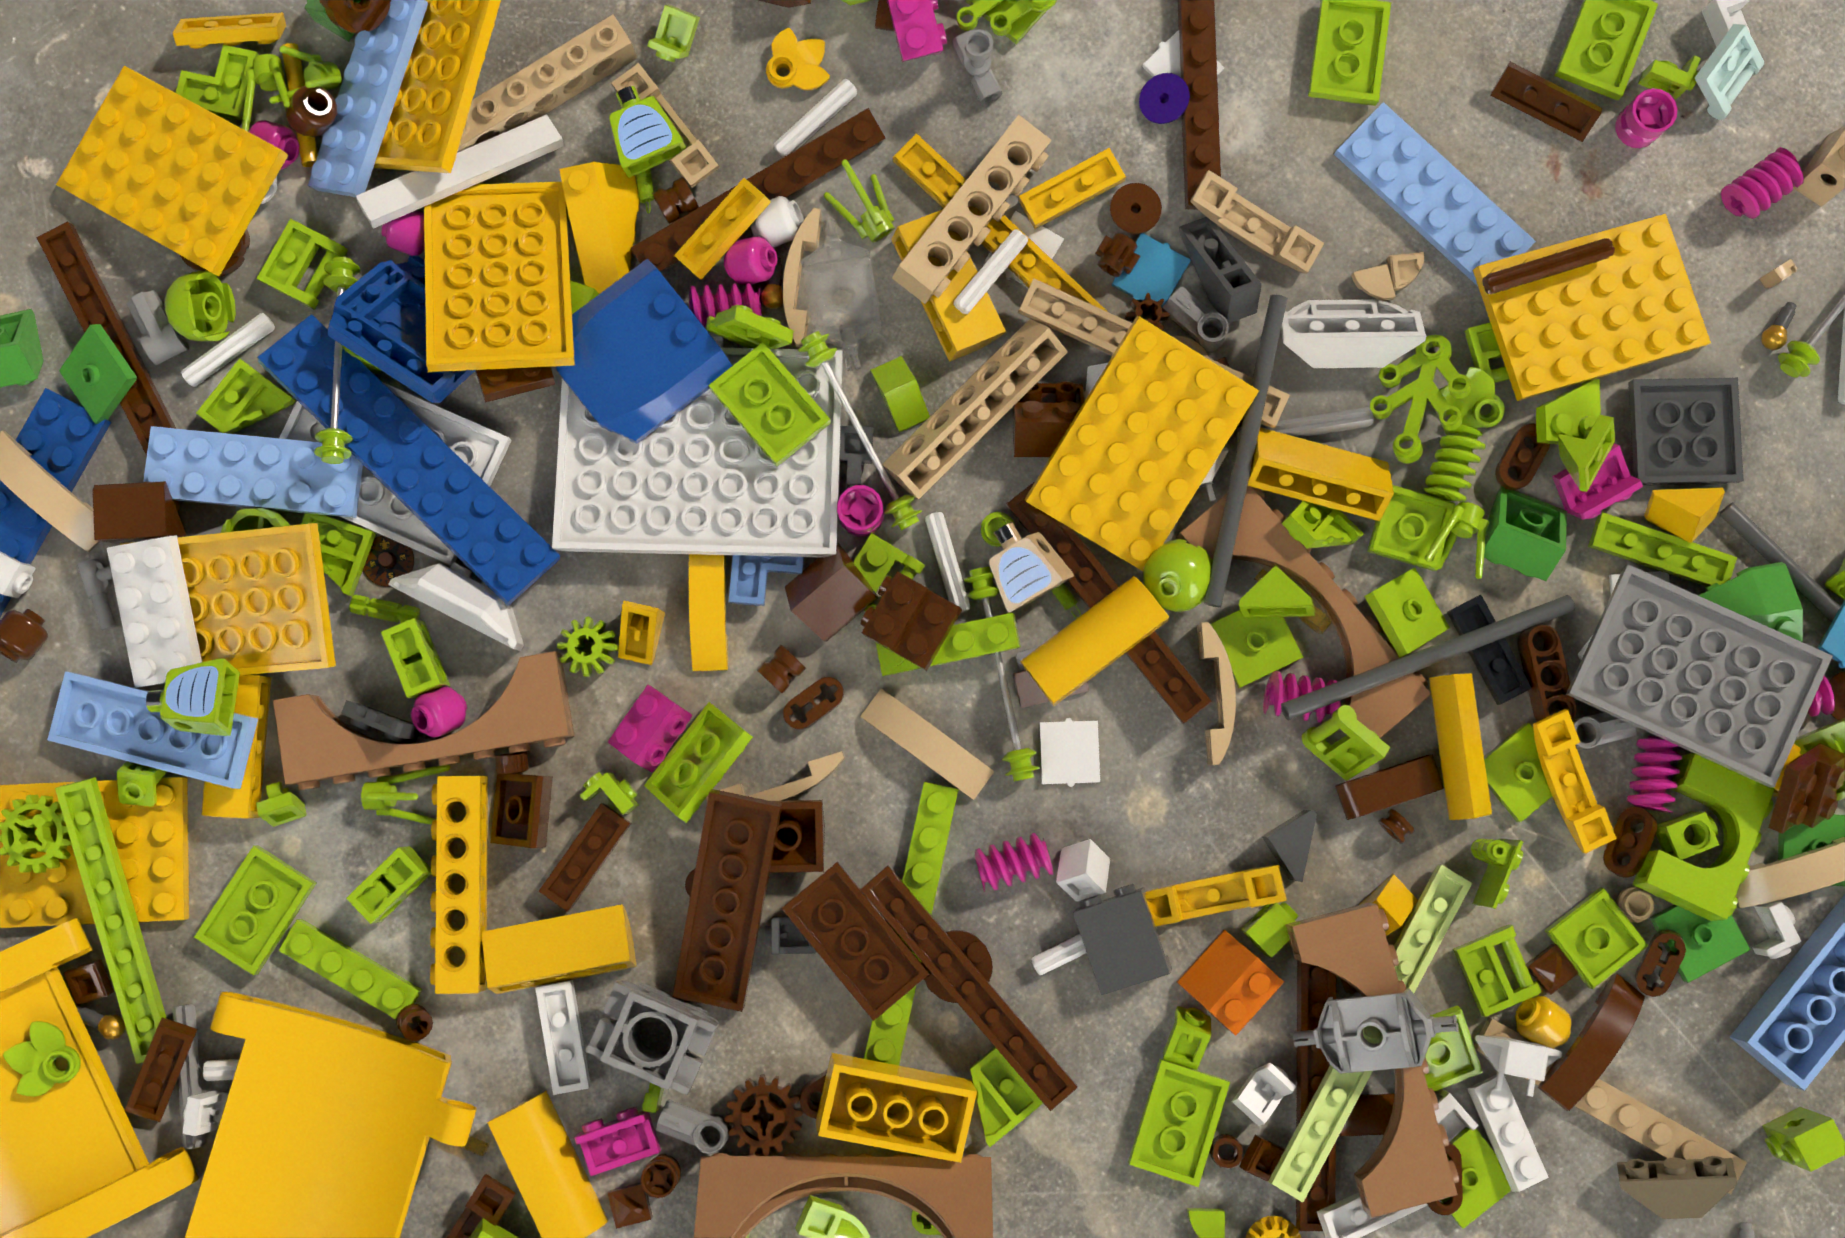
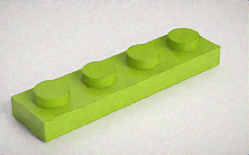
M1604 512L1597 516L1588 547L1706 587L1715 583L1721 585L1731 580L1737 560L1735 556L1694 542L1689 543L1679 537Z
M1014 613L953 625L930 667L1021 648ZM876 643L882 676L922 669Z
M303 919L296 920L278 950L394 1019H397V1015L405 1006L415 1004L423 990Z

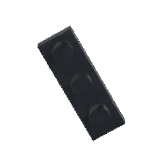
M1481 594L1447 611L1459 636L1496 622ZM1505 638L1468 651L1497 705H1501L1532 689Z

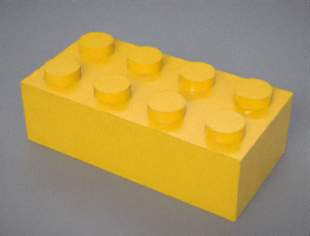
M831 1053L816 1118L817 1133L821 1137L961 1163L977 1090L970 1079Z

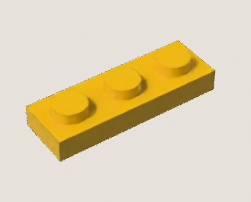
M283 12L180 19L173 31V37L176 46L189 45L193 49L203 48L209 44L223 43V45L237 46L247 41L270 44L281 38L287 25Z
M1109 147L1019 195L1018 201L1032 226L1036 229L1125 182L1126 176Z
M743 178L674 256L702 280L771 201L747 179Z

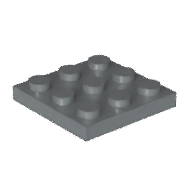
M1738 377L1633 379L1628 382L1633 477L1640 479L1642 485L1726 484L1744 481Z

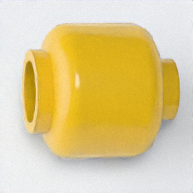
M1537 996L1527 999L1519 1005L1516 1011L1517 1031L1529 1042L1554 1049L1568 1041L1572 1023L1570 1014L1548 997Z

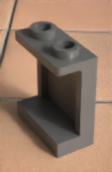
M1130 884L1113 890L1115 896L1105 900H1101L1100 895L1081 900V907L1073 912L1101 995L1168 975L1172 971L1168 955L1165 956L1149 910L1144 887L1135 889L1134 884Z

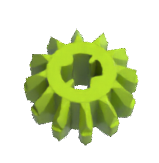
M585 617L583 628L577 620H572L571 626L574 632L571 633L565 629L561 631L562 636L569 638L568 642L557 643L558 649L568 650L567 653L560 657L561 663L565 664L572 661L569 671L574 674L582 667L584 677L591 676L592 665L598 674H603L605 671L601 662L604 660L611 665L615 662L612 657L607 655L608 651H618L619 649L618 645L607 643L616 636L613 630L604 632L606 622L602 620L598 621L594 626L593 618ZM585 639L591 642L595 641V644L591 646L593 653L590 655L585 652L581 653V649L585 647L583 642Z

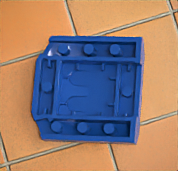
M409 256L408 262L395 264L392 260L380 262L336 298L327 336L431 403H441L475 372V370L428 372L426 365L425 260L419 256Z
M646 259L572 314L575 365L556 366V370L601 428L615 432L637 444L709 390L708 385L733 365L661 272Z

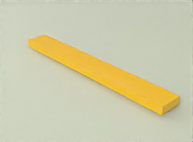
M917 133L893 156V162L943 209L966 182V179ZM968 207L973 214L982 215L976 207ZM1005 215L998 222L992 218L986 226L991 231L981 244L994 254L1013 230L1020 229ZM1028 238L1025 247L1007 267L1028 288L1034 278L1107 311L1030 238Z

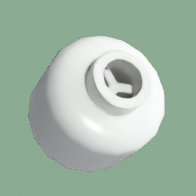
M783 196L771 199V203L751 224L754 236L766 239L772 247H778L792 241L804 221L797 203L794 200L789 201Z

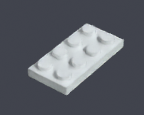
M177 535L108 547L107 553L135 688L165 683L166 675L171 669L201 663L202 659Z

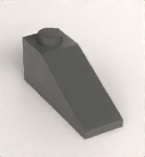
M1208 217L1179 226V234L1206 295L1216 311L1227 319L1228 324L1257 313L1262 284L1219 227Z

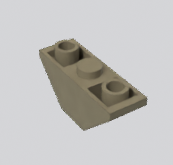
M1708 1156L1704 1159L1684 1160L1673 1157L1664 1161L1631 1159L1627 1162H1617L1620 1188L1662 1219L1702 1218L1737 1185L1732 1158Z

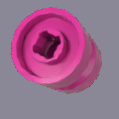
M1652 88L1643 91L1617 117L1615 130L1618 138L1631 148L1640 149L1649 146L1675 122L1678 110L1675 100L1662 89Z
M855 485L847 488L841 494L837 503V513L842 527L849 534L856 537H867L871 533L874 534L881 527L884 520L883 503L880 495L873 488L865 485Z

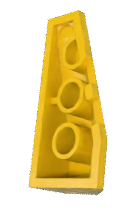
M590 162L560 168L559 171L585 286L594 288L600 294L631 271V247H633V243L635 244V228L640 198L636 177L628 178L621 165Z

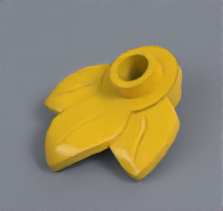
M790 28L784 29L775 36L771 44L773 57L766 65V75L773 86L789 88L794 85L799 89L808 91L826 84L830 79V75L819 66L825 54L824 40L807 39L797 42V38ZM781 68H787L790 71L784 77L779 76L777 72Z

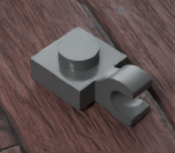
M840 426L839 460L840 463H847V488L861 485L862 464H872V460L854 426ZM862 427L873 447V427Z

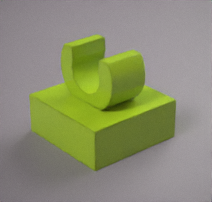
M280 781L267 785L266 791L269 799L256 803L258 816L272 827L307 816L305 803L290 792L288 787L283 789L282 782Z

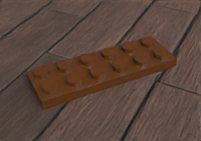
M716 789L710 790L672 997L740 1012L743 1011L782 803Z

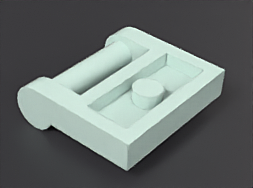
M1732 25L1695 77L1709 104L1707 108L1708 113L1718 120H1724L1732 109L1731 104L1752 75L1758 74L1764 66V60L1746 25Z

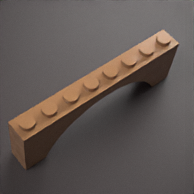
M1247 486L1232 560L1255 562L1271 568L1276 565L1288 577L1303 586L1319 602L1328 614L1340 638L1346 664V679L1399 659L1391 642L1388 644L1379 634L1381 628L1377 622L1369 615L1364 617L1356 608L1358 605L1356 598L1347 589L1341 590L1333 581L1335 576L1331 569L1323 562L1318 564L1310 555L1312 549H1307L1300 541L1295 540L1281 524L1286 519L1285 516L1277 509L1271 510L1263 500L1265 499V494L1261 489ZM1227 494L1176 537L1177 539L1187 540L1186 543L1192 544L1195 547L1199 545L1206 550L1212 560L1214 558ZM1416 671L1345 698L1343 705L1352 707L1357 715V720L1381 738L1426 700L1431 693L1426 688L1428 686L1427 680L1420 672Z
M553 651L520 657L508 686L486 713L469 726L454 734L425 743L393 744L361 734L341 721L325 705L320 696L306 694L273 700L285 785H298V791L320 788V781L333 779L334 785L356 781L355 775L368 773L369 778H378L391 775V768L403 767L404 772H412L426 769L425 763L438 760L439 766L461 763L460 756L473 754L474 760L495 757V750L508 748L509 754L531 751L530 744L544 742V748L565 745V738L575 736L564 667L560 661L562 654Z
M1365 903L1286 924L1295 960L1330 971L1352 986L1362 997L1403 993L1406 990L1404 982L1402 980L1398 981L1395 966L1399 965L1396 950L1392 944L1388 945L1385 931L1389 930L1386 914L1383 909H1378L1377 904ZM1426 1058L1422 1066L1394 1069L1395 1097L1387 1129L1374 1153L1354 1173L1363 1210L1371 1218L1458 1195L1455 1183L1459 1182L1458 1172L1453 1161H1448L1445 1147L1449 1146L1448 1136L1442 1124L1438 1125L1435 1110L1439 1109L1438 1100L1434 1090L1428 1088L1424 1075L1429 1073Z
M725 1153L701 1156L694 1238H746L750 1231L763 1219L783 1206L809 1195L833 1191H859L893 1199L926 1218L944 1238H993L991 1157L968 1154L962 1157V1161L959 1163L932 1157H910L906 1154H895L891 1157H874L870 1154L837 1156L829 1153L820 1156H801L795 1153L784 1156H764L760 1153L749 1154L748 1156H730Z

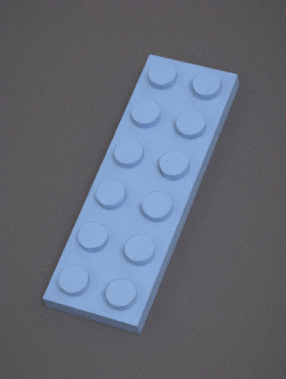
M391 0L390 9L384 21L372 31L363 30L357 34L349 64L344 71V79L339 94L335 99L337 116L333 124L323 134L316 162L312 166L311 177L308 183L309 187L321 192L356 197V195L366 191L428 6L427 1Z
M1384 102L1334 154L1475 285H1477L1473 269L1477 266L1525 253L1536 242Z
M151 426L143 482L166 481L172 499L175 501L356 518L363 464L354 455L344 459V462L341 464L323 462L320 457L314 454L315 448L322 446L321 442Z
M65 671L48 741L229 788L241 789L258 718L234 713L231 736L179 731L162 720L160 712H150L147 709L146 696L149 691Z

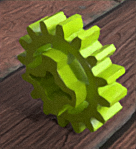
M27 795L26 800H13L12 803L15 810L3 809L1 811L6 820L5 822H0V829L2 830L0 842L4 846L0 849V856H10L6 865L9 867L19 865V872L22 873L31 872L32 869L34 873L46 872L47 867L49 869L60 867L58 858L69 859L71 855L66 848L72 845L59 802L53 803V796H41L39 798L38 795ZM33 810L42 811L41 814H36L34 817L26 815ZM38 851L47 853L39 858L30 857L31 854H36Z

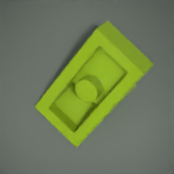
M1599 415L1593 427L1586 429L1583 439L1563 434L1558 435L1560 458L1580 491H1588L1615 442L1614 417Z

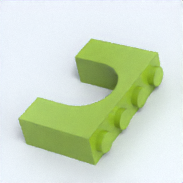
M1690 753L1682 756V760H1679L1676 768L1680 770V774H1674L1671 780L1677 783L1678 786L1671 790L1702 803L1714 812L1723 829L1724 843L1722 851L1715 862L1706 868L1694 866L1661 850L1649 851L1632 885L1709 921L1727 920L1737 907L1738 899L1736 894L1740 884L1745 881L1749 874L1750 866L1748 861L1752 851L1757 848L1761 841L1762 834L1759 831L1763 820L1770 814L1773 808V800L1771 798L1775 788L1767 787L1700 755Z

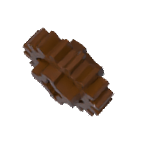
M761 1074L758 1084H754L753 1080L748 1078L745 1081L746 1090L736 1087L733 1091L738 1100L729 1099L726 1106L734 1110L733 1113L725 1116L726 1122H734V1126L729 1130L728 1134L729 1136L739 1134L740 1139L737 1146L740 1148L745 1143L750 1144V1154L752 1155L758 1147L762 1148L764 1156L769 1155L772 1146L779 1153L782 1152L784 1149L783 1140L791 1144L795 1141V1136L791 1130H801L802 1123L795 1120L796 1117L804 1114L802 1108H795V1104L800 1100V1095H789L792 1086L790 1083L786 1084L783 1088L778 1086L779 1076H775L771 1083H767L765 1074ZM771 1092L778 1095L785 1104L779 1105L771 1098ZM756 1093L754 1105L741 1109L743 1102L750 1095ZM763 1100L767 1113H773L766 1129L762 1117L756 1116L762 1107ZM788 1121L785 1129L773 1137V1128L777 1123ZM744 1126L752 1127L758 1133V1137L750 1134Z

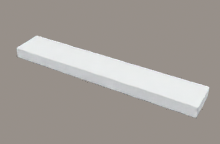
M544 115L457 152L451 173L413 171L356 195V199L374 229L564 147L563 139L549 117Z

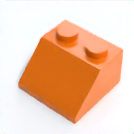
M1223 930L1178 979L1177 983L1236 1036L1281 987L1284 981L1226 930Z

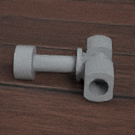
M976 29L956 36L952 40L953 47L966 71L974 76L971 79V84L980 103L984 105L998 99L1002 95V91L992 70H989L991 67L990 55L993 50L991 35L985 30Z

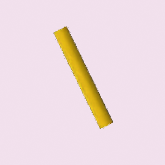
M286 43L282 45L299 50L298 44L295 43ZM282 53L288 90L291 91L305 86L301 59ZM296 132L302 166L312 167L318 156L315 137L303 136Z

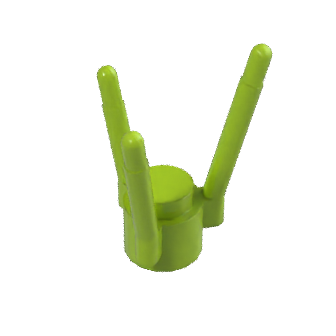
M286 46L279 47L280 52L309 62V65L304 70V80L307 88L322 87L326 90L337 88L342 82L341 73L337 65L333 62H323L319 54H308ZM299 88L288 91L289 99ZM280 94L269 98L271 104L283 102Z
M262 54L253 59V69L246 71L247 90L242 129L248 132L256 84L260 85V88L264 91L278 90L285 110L286 107H290L281 59L273 54Z
M842 160V166L867 209L860 216L863 222L860 223L830 193L825 192L824 198L857 230L862 240L869 237L872 243L877 242L895 229L892 224L895 219L888 209L878 178L875 174L870 176L880 209L878 206H873L848 160Z
M1459 502L1455 505L1451 517L1430 547L1425 560L1427 562L1432 560L1449 535L1438 567V570H1440L1457 537L1468 539L1477 533L1475 577L1481 579L1484 566L1485 537L1490 523L1488 520L1483 519L1484 510L1478 505L1469 502Z
M450 765L434 766L393 776L378 777L376 782H365L361 792L363 809L376 810L378 816H393L432 825V821L435 818L390 808L396 805L397 800L418 799L417 793L397 792L396 786L391 784L449 771Z

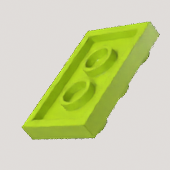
M1320 0L1308 97L1371 106L1377 105L1380 96L1391 2L1378 0Z
M1583 0L1554 76L1618 101L1625 92L1658 3L1651 0Z
M764 342L760 343L708 385L712 393L776 467L831 424V419Z
M708 702L644 786L672 813L687 823L700 808L703 801L709 795L710 790L721 781L730 766L744 751L753 736L720 709Z
M253 845L194 938L253 976L258 975L317 882L259 845Z
M1160 1058L1130 1153L1129 1165L1199 1187L1230 1082L1226 1079Z

